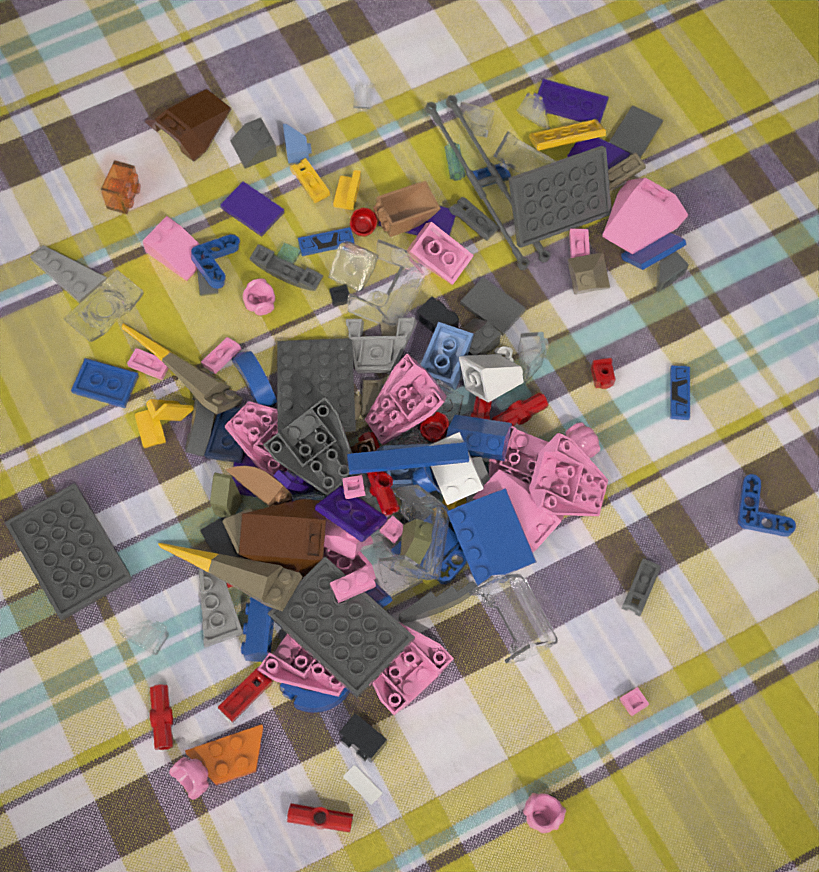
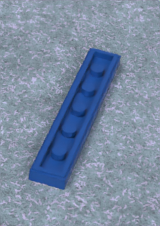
M466 442L353 453L347 454L350 475L469 462V454Z

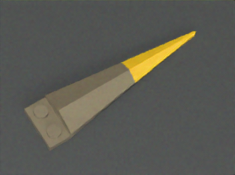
M122 324V329L158 357L184 383L204 407L215 414H219L241 405L243 398L234 391L229 390L227 384L126 324Z
M158 543L160 548L207 571L265 606L280 611L284 610L302 579L300 573L285 569L280 565Z

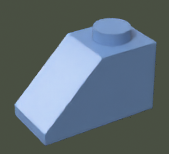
M283 124L288 164L300 162L304 158L309 161V154H312L311 143H307L305 135L289 125Z

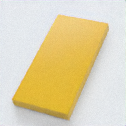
M596 119L531 133L529 138L537 151L606 136V130Z

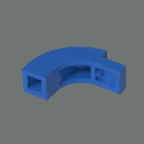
M252 351L240 352L231 359L233 365L244 378L255 403L267 407L277 403L272 387Z
M285 683L280 685L284 697L290 700L296 699L294 701L296 709L312 713L323 712L336 707L350 693L348 689L344 688L339 697L317 691H307Z

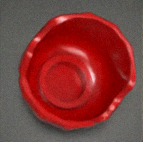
M364 207L355 210L349 224L352 232L361 237L371 235L377 226L375 212L370 208Z
M435 412L434 415L425 419L420 425V433L423 438L430 442L444 439L450 425L447 416L443 413Z

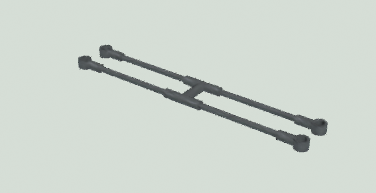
M453 95L448 96L446 105L452 108L455 115L459 117L486 162L492 176L477 180L442 124V119L436 111V104L428 102L425 112L431 114L435 123L439 125L464 167L471 184L480 199H483L512 248V252L518 261V268L526 270L530 264L529 260L523 257L518 247L513 243L488 201L482 186L496 182L512 206L511 195L497 169L488 159L462 116L463 113L457 105V98ZM540 241L533 243L539 253V260L542 263L548 262L551 257L550 252L543 248Z

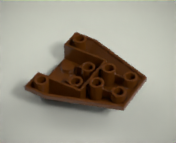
M206 88L158 109L145 120V123L156 132L161 129L180 144L181 152L195 162L211 145L229 115L231 107Z
M300 499L243 513L241 517L238 554L254 561L280 565L285 569L300 573L303 579L323 559L326 517L315 510L316 505L322 500Z

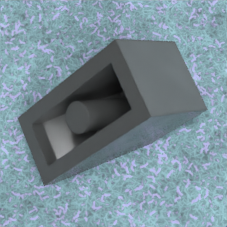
M676 251L660 260L656 291L658 293L686 274L689 264Z

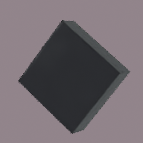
M347 284L329 288L334 307L351 303Z

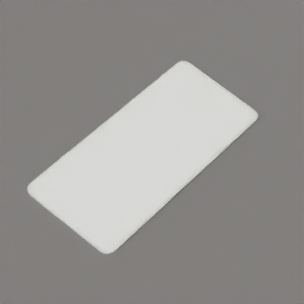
M355 765L343 776L370 805L382 795V792Z

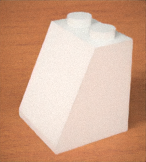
M498 354L459 357L465 390L487 402L524 383L521 366Z

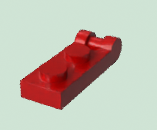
M259 667L217 707L232 723L274 682L271 678L258 671ZM255 680L261 683L258 687L253 684Z

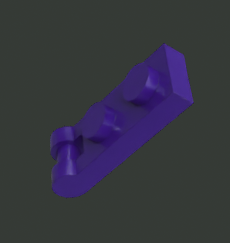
M277 470L273 475L287 489L307 494L315 490L314 486L288 470L286 472Z

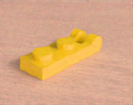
M306 158L300 160L298 164L290 165L291 172L297 177L314 203L330 196V191Z

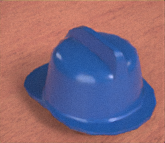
M431 466L419 467L414 471L412 482L419 495L428 494L435 490L441 493Z

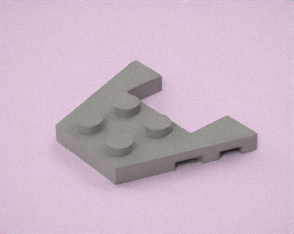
M399 318L396 336L362 337L364 321L362 319H346L349 339L352 340L355 370L358 373H391L400 360L417 320L415 318Z

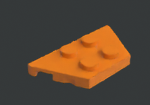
M263 725L185 750V753L190 759H198L202 762L203 766L208 769L209 779L215 785L257 772L258 756L264 730Z

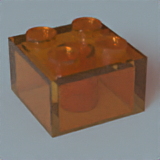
M114 160L101 188L107 209L127 214L129 209L133 207L134 198L141 189L135 166Z

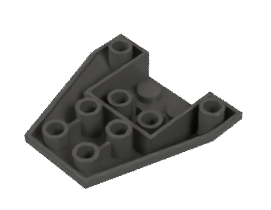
M326 396L263 444L275 461L325 495H329L343 484L342 478L355 475H349L347 454L353 453L340 416Z

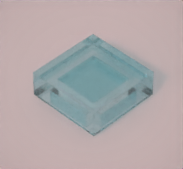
M284 243L277 257L295 264L301 250Z

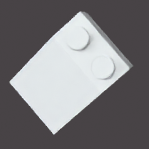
M460 432L428 446L462 443L464 441ZM470 454L469 462L431 466L447 505L484 489Z

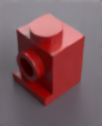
M612 358L593 360L591 372L595 388L608 389L614 386L616 379Z

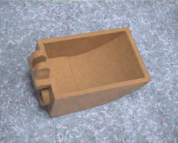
M426 180L376 197V205L373 206L376 217H378L384 232L387 231L389 237L420 226L441 209Z
M235 466L225 469L269 507L292 502L294 496L266 471L250 466Z

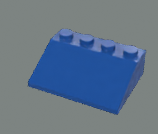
M506 488L447 511L477 586L487 584L537 562Z

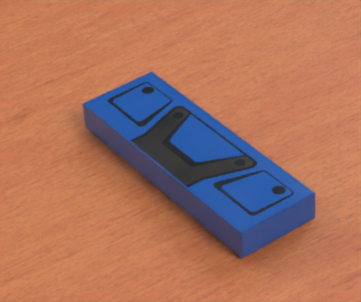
M350 227L298 238L302 256L355 246Z
M673 365L670 367V419H690V367Z

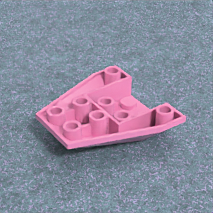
M647 178L628 180L618 191L603 237L629 253L634 254L677 229L688 217V213L675 194Z
M406 354L393 368L368 412L365 421L380 443L384 445L432 416L445 402L447 396L430 373L409 354Z
M248 401L225 425V428L259 469L266 471L273 478H275L273 475L277 470L290 471L275 461L263 445L278 433L277 409Z
M512 426L505 461L490 459L489 478L500 469L531 484L538 454L549 442L519 431L516 427Z
M557 433L538 454L529 490L537 508L551 515L599 516L608 479L574 440L561 433Z
M498 469L484 484V489L478 491L473 496V499L476 500L506 488L532 552H534L559 525L564 515H551L537 508L529 490L530 484Z
M402 623L400 624L415 637V640L372 683L379 700L393 715H396L408 706L454 659L439 643Z
M288 634L273 654L269 652L258 668V671L276 682L337 697L345 688Z

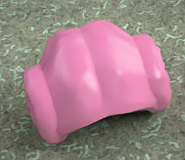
M260 278L252 280L247 284V288L243 292V301L248 311H253L255 314L262 316L274 310L275 294L271 285L265 279Z
M580 422L566 430L565 435L574 440L589 458L594 457L600 452L598 436L591 427H587L583 422Z
M183 757L169 771L170 775L175 777L184 786L188 797L192 800L200 797L209 787L207 782L208 769L198 759Z
M531 793L526 801L523 813L527 816V823L531 828L541 833H548L553 829H559L560 824L564 821L566 808L556 798L548 794Z

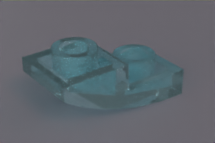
M524 382L495 398L494 401L499 410L502 411L518 400L524 401L532 397V393Z

